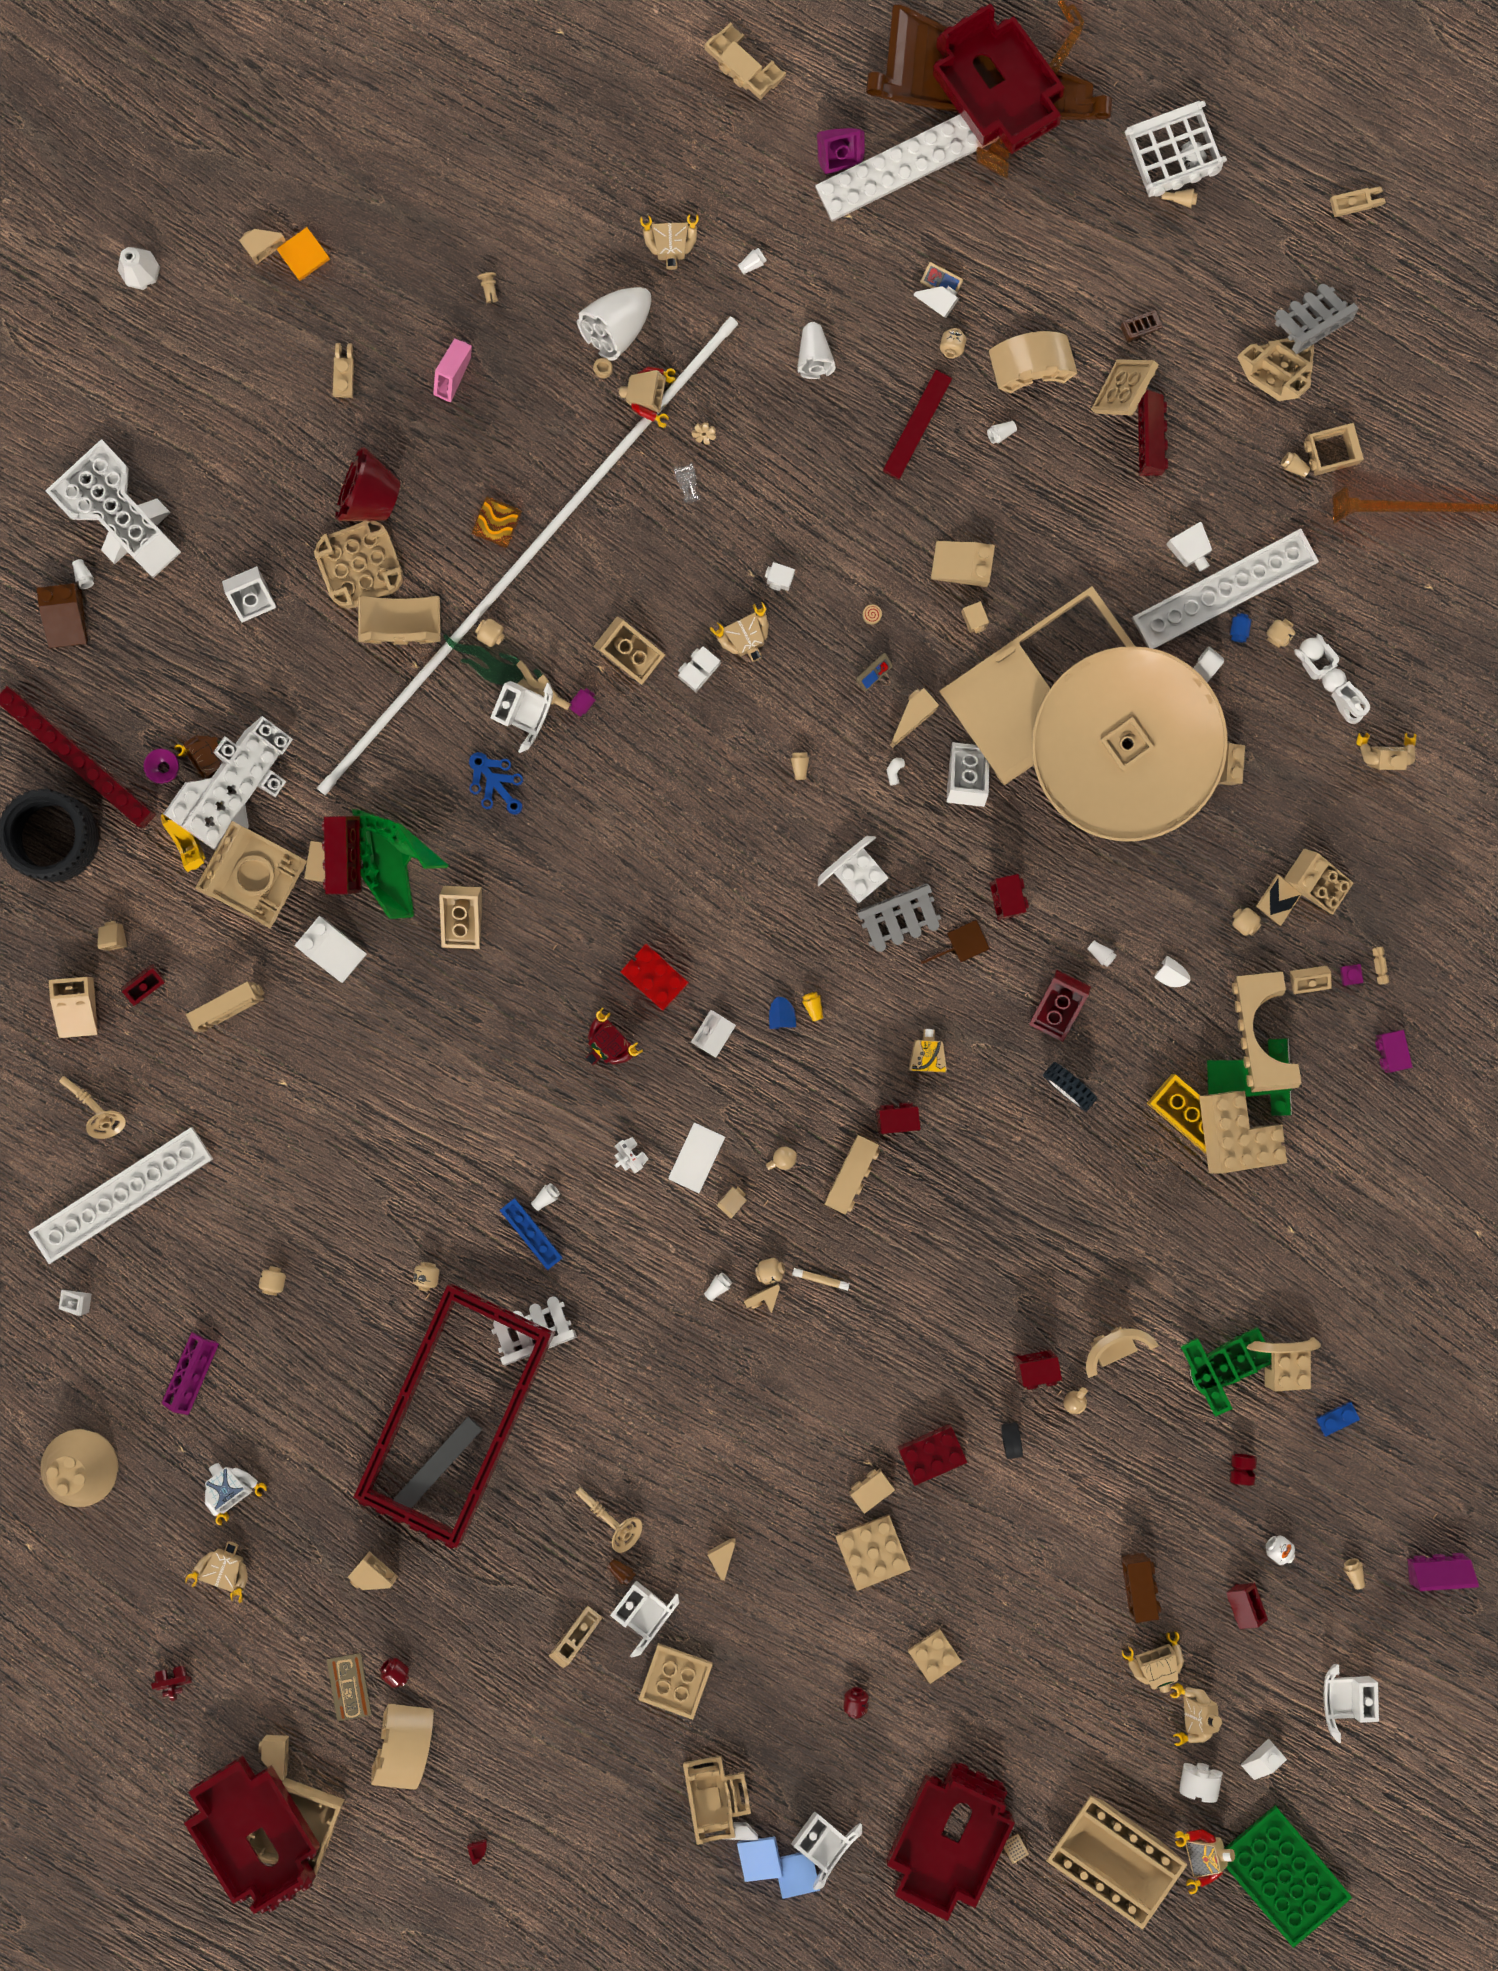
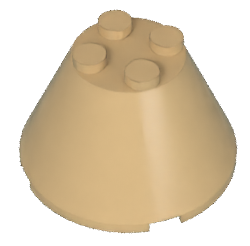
M74 1429L59 1435L51 1441L43 1454L40 1470L43 1484L53 1498L68 1506L85 1507L99 1502L108 1495L115 1485L119 1466L116 1452L106 1438L96 1432Z

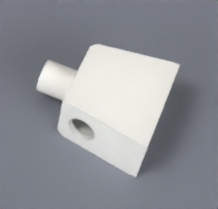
M1201 522L1167 542L1168 548L1185 567L1195 563L1201 572L1210 566L1205 556L1212 551V548Z

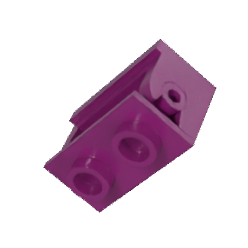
M1404 1030L1376 1035L1375 1045L1377 1050L1380 1051V1066L1385 1073L1413 1068Z

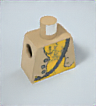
M923 1029V1040L914 1041L908 1071H947L943 1041H934L935 1029Z

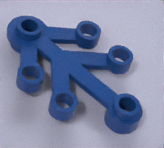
M474 753L469 759V765L474 770L473 782L469 787L470 792L475 795L481 792L480 779L481 773H483L487 779L485 796L481 801L482 807L487 810L493 807L492 796L494 787L507 803L509 813L512 815L521 813L523 809L522 803L517 799H513L500 782L513 783L519 786L523 783V777L520 774L505 775L492 773L488 767H496L508 771L512 766L511 762L508 759L492 760L488 759L483 753ZM478 758L482 759V763L480 765L475 764V761ZM505 761L509 763L507 768L502 767V763ZM516 776L521 778L519 783L514 782ZM474 785L479 786V790L477 792L472 791V787ZM486 800L491 802L489 807L484 806ZM513 803L518 805L516 810L511 809Z

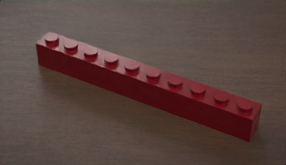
M6 686L0 693V706L136 826L144 829L156 816L151 809L17 691Z

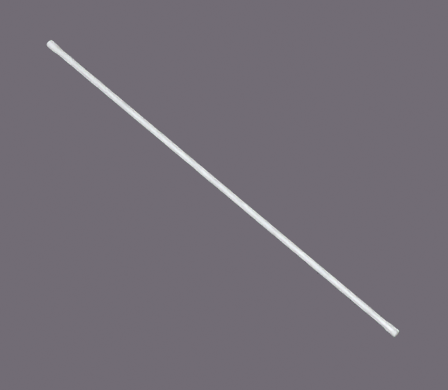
M730 316L714 337L665 391L661 411L719 344L736 328L738 322ZM642 418L331 774L320 783L317 789L321 793L326 795L332 789L343 773L652 422L651 420Z

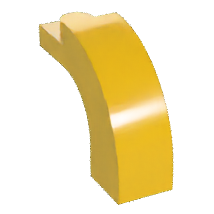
M164 814L160 815L162 825L179 850L185 870L189 872L204 864V859L206 858L198 839Z

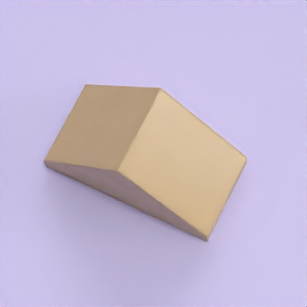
M734 1538L708 1551L710 1561L720 1579L724 1581L735 1546Z

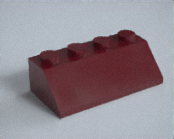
M1146 390L1138 403L1139 476H1162L1165 470L1168 469V458H1165L1168 440L1164 436V432L1167 431V420H1164L1167 402L1164 401V395L1150 390Z
M360 816L324 817L322 822V831L324 832L322 849L325 854V859L323 860V870L325 871L323 888L325 894L361 893Z

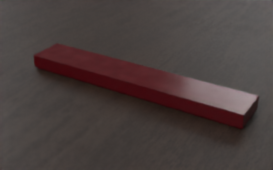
M935 370L891 453L883 472L900 480L952 381L951 377Z

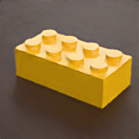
M1171 1074L1147 1104L1206 1154L1200 1095L1176 1074Z

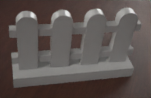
M1320 284L1316 291L1318 296L1310 292L1306 293L1303 297V305L1298 301H1292L1288 308L1289 314L1284 310H1278L1274 316L1276 320L1275 325L1277 327L1281 326L1289 334L1288 339L1290 341H1295L1292 350L1299 354L1352 321L1359 309L1357 305L1353 303L1347 307L1348 303L1341 301L1334 293L1335 289L1333 287L1329 288L1326 284ZM1323 300L1331 309L1328 310L1320 301ZM1307 309H1310L1317 318L1314 319ZM1295 317L1301 323L1302 327L1300 328L1299 325L1292 318Z
M926 883L856 911L860 920L863 919L865 922L861 925L863 929L867 928L871 938V941L868 942L870 947L874 946L876 951L882 952L886 948L885 941L892 939L894 944L900 945L904 941L902 935L909 932L912 937L918 938L921 935L920 927L927 925L932 931H936L939 928L938 920L941 917L940 914L936 915L931 902L934 901V898L928 895V893L932 892L929 884ZM917 898L918 902L911 904L910 901ZM899 905L900 909L893 911V907ZM917 907L921 908L925 919L918 922L913 910ZM882 913V916L875 918V914ZM900 914L903 915L907 927L900 929L896 916ZM885 921L889 932L885 936H882L878 923Z

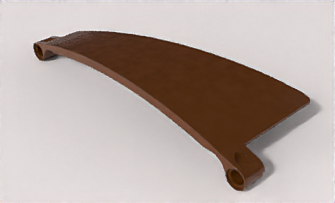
M894 5L892 9L886 75L879 72L868 73L866 93L897 102L958 112L933 76L935 63L943 58L936 48L937 37L947 27L910 8ZM980 55L973 60L975 69L990 89L1004 81V78L989 57ZM1053 70L1065 87L1063 97L1053 103L1061 114L1060 120H1098L1111 117L1113 98L1106 95L1093 97L1094 86L1092 83L1076 76Z

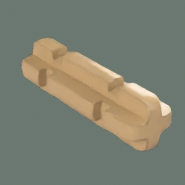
M1373 948L1376 974L1379 976L1377 977L1378 984L1389 983V976L1386 975L1388 970L1386 959L1383 957L1385 954L1384 948Z

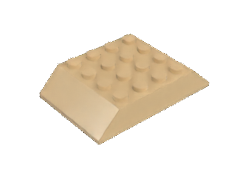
M1091 1795L1046 1859L1052 1866L1141 1929H1144L1187 1866V1863L1162 1841L1104 1800Z

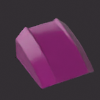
M843 128L818 132L817 157L820 167L825 174L848 169L863 162L865 155V132L863 130Z

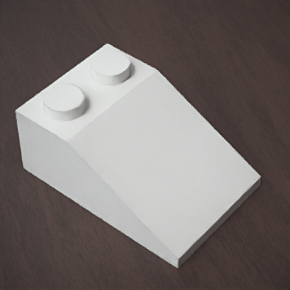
M952 742L946 802L984 807L989 793V763L977 745Z
M321 916L315 920L294 945L341 983L347 979L367 955L360 947Z

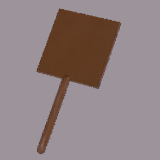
M977 920L948 932L947 935L952 947L922 960L921 964L955 950L960 963L989 950L990 948Z

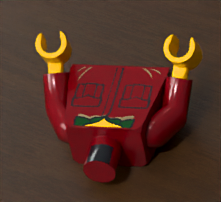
M601 1008L597 1012L588 1033V1045L593 1050L585 1058L592 1065L600 1059L605 1063L615 1065L625 1063L642 1053L643 1050L637 1051L635 1049L638 1043L631 1045L607 1019L610 1016V1012L605 1016L602 1014L604 1008Z

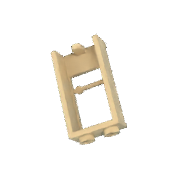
M246 982L187 1013L186 1016L194 1032H205L208 1030L207 1027L212 1028L214 1025L263 1001L262 995H264V991L259 984Z

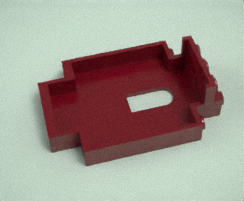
M990 3L987 6L980 7L971 16H965L953 27H947L937 37L936 48L943 58L935 63L933 76L982 146L999 137L1009 152L1013 154L1060 125L1061 114L1053 103L1063 97L1065 87L1014 16L1010 19H1004L999 25L996 24L994 21L995 9ZM984 55L989 57L1004 78V81L990 89L973 65V60L977 56Z
M242 1755L195 1784L188 1793L199 1810L190 1815L184 1822V1825L232 1904L237 1901L241 1903L251 1896L254 1900L250 1906L253 1915L259 1911L262 1914L266 1911L270 1913L277 1909L282 1901H290L296 1896L298 1891L302 1889L304 1892L313 1885L312 1882L316 1875L307 1861L317 1855L320 1844L272 1765L255 1775ZM261 1827L279 1856L278 1862L273 1866H267L262 1863L247 1838L248 1835Z
M960 1762L958 1764L952 1763L943 1783L936 1776L931 1775L929 1777L925 1775L886 1858L887 1866L901 1873L894 1887L896 1897L946 1921L949 1920L957 1900L976 1908L1015 1824L1012 1814L1005 1810L1006 1804L1004 1799L1007 1791L1002 1782L996 1779L993 1781L987 1779L984 1773L980 1771L975 1773L969 1770L967 1765ZM959 1803H965L971 1808V1816L959 1842L942 1835V1832L953 1808Z

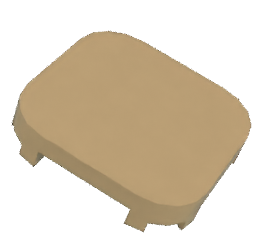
M363 521L335 533L324 534L316 544L314 555L328 589V594L340 607L347 609L358 607L359 596L382 598L394 593L402 585L403 572L392 541L385 527L377 521Z

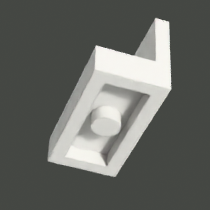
M710 1010L691 1043L716 1058L736 1025Z

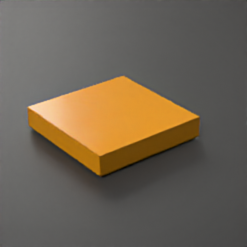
M307 227L276 249L299 281L330 260Z

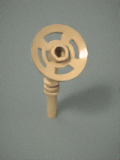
M65 1076L59 1080L61 1084L76 1095V1098H79L80 1101L83 1100L82 1103H86L96 1113L86 1124L87 1133L91 1137L97 1139L110 1138L123 1130L126 1121L121 1113L117 1111H104L91 1098V1094H88L87 1091L84 1092V1089H80ZM115 1121H119L115 1128L111 1127Z
M581 1487L575 1491L590 1506V1510H594V1514L597 1513V1517L600 1516L615 1530L612 1538V1548L616 1552H625L637 1542L642 1532V1522L638 1518L632 1517L619 1524L605 1511V1507H602V1504H599L598 1501L590 1497Z

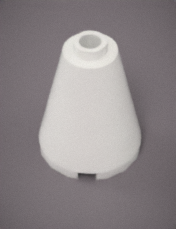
M810 322L803 327L797 370L803 378L820 379V375L826 374V377L831 375L835 371L836 366L821 325Z

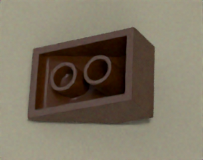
M72 583L38 587V606L48 648L87 644L82 590L79 586Z

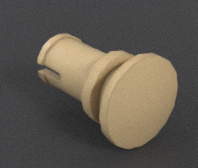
M486 272L477 276L478 279H482L481 286L484 288L486 303H491L490 295H492L493 303L498 301L494 285L496 280H493V277L496 276L494 272Z

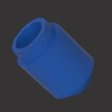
M1237 614V617L1232 618L1231 641L1246 643L1247 638H1249L1252 619L1248 618L1249 615Z

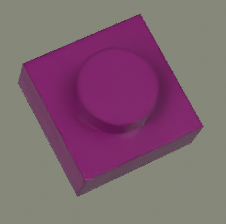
M1361 964L1340 967L1343 986L1363 983Z

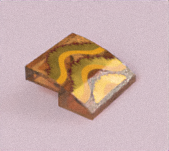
M486 496L471 534L508 548L522 510Z

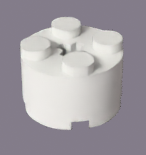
M1184 1763L1179 1792L1194 1800L1198 1797L1202 1798V1802H1217L1223 1773L1218 1770H1210L1209 1765L1204 1763H1197V1766Z

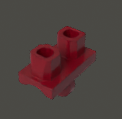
M184 1666L173 1668L174 1678L168 1679L167 1670L155 1672V1683H151L152 1690L168 1689L162 1692L163 1697L169 1696L171 1701L177 1700V1694L183 1693V1688L176 1687L192 1683L191 1677L187 1676Z

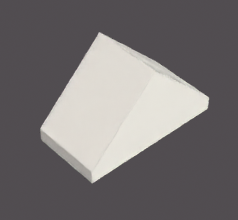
M61 1290L59 1309L77 1316L89 1313L92 1294Z

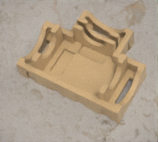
M722 1755L684 1762L683 1768L696 1844L735 1838L733 1817L751 1814L745 1773L739 1772L734 1775H725ZM704 1763H714L713 1766L694 1769L693 1767ZM738 1783H742L745 1804L741 1802ZM722 1830H725L726 1832L723 1834L705 1837L706 1833L717 1832Z

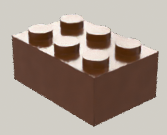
M1144 1553L1121 1556L1129 1614L1135 1623L1159 1620L1158 1613H1161V1607L1155 1594H1158V1587L1152 1574H1155L1153 1562Z

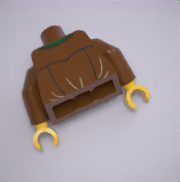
M195 735L184 742L183 746L176 745L174 747V750L182 748V752L177 756L185 757L187 755L203 780L212 778L222 764V761L213 753L220 743L217 737Z

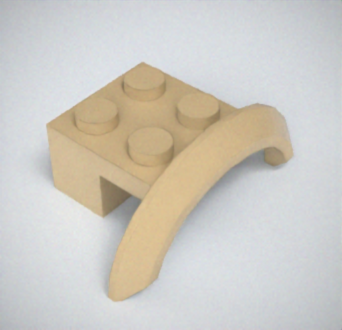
M1117 1327L1111 1330V1333L1107 1336L1100 1335L1093 1339L1094 1342L1090 1343L1092 1349L1086 1361L1088 1378L1097 1375L1098 1362L1104 1367L1138 1351L1132 1339L1145 1343L1150 1350L1159 1345L1151 1335L1142 1330Z
M1311 1337L1308 1341L1296 1343L1254 1341L1247 1346L1249 1350L1271 1353L1272 1367H1265V1387L1273 1391L1311 1389V1351L1321 1347V1343L1314 1337Z

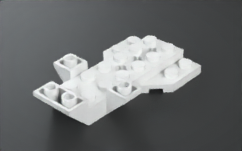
M101 439L45 491L72 520L100 521L109 531L101 550L114 564L125 554L129 553L154 578L181 553L156 526L171 512L158 499L137 505L128 496L129 468Z
M263 716L243 732L236 744L224 736L213 752L222 761L213 777L185 782L163 814L216 851L231 821L247 829L249 828L245 803L257 787L274 797L282 789L286 781L269 769L277 757L285 752L293 739ZM228 786H232L231 793H228V789H226ZM216 802H221L220 809H217ZM205 818H210L211 822L209 825L206 824Z

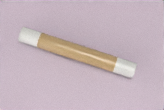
M794 1268L792 1273L796 1277L847 1291L850 1285L847 1282Z

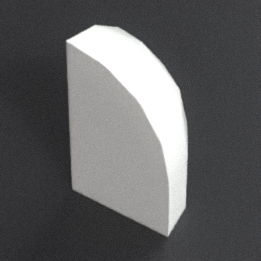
M1169 956L1164 958L1162 968L1156 972L1154 977L1170 987L1185 986L1191 981L1190 975L1184 967Z

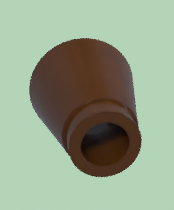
M615 1559L607 1566L621 1585L624 1584L626 1587L636 1575L633 1572L634 1569Z

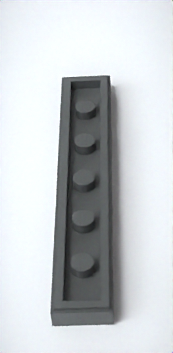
M468 1416L393 1500L412 1508L483 1428Z

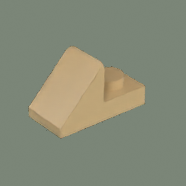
M777 1282L745 1298L744 1303L746 1307L757 1308L762 1305L761 1301L765 1300L772 1313L780 1289L779 1283Z

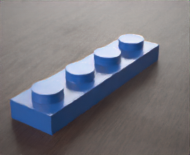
M516 1198L500 1209V1212L547 1270L563 1258Z

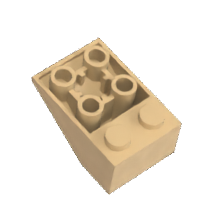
M1303 849L1284 878L1286 882L1304 897L1332 915L1353 885L1351 880L1319 853Z
M79 977L49 980L50 1001L59 1038L98 1035L94 978Z

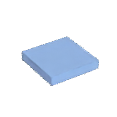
M776 1837L738 1841L737 1846L745 1882L782 1878L783 1870Z
M801 1852L780 1857L783 1876L778 1878L782 1899L820 1891V1889H813L817 1872L815 1864Z

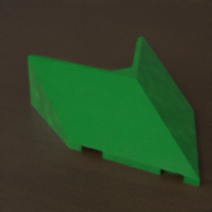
M352 809L353 816H360V849L363 863L361 877L389 919L412 918L414 912L407 864L411 858L418 859L424 869L447 868L449 865L402 824L358 809Z

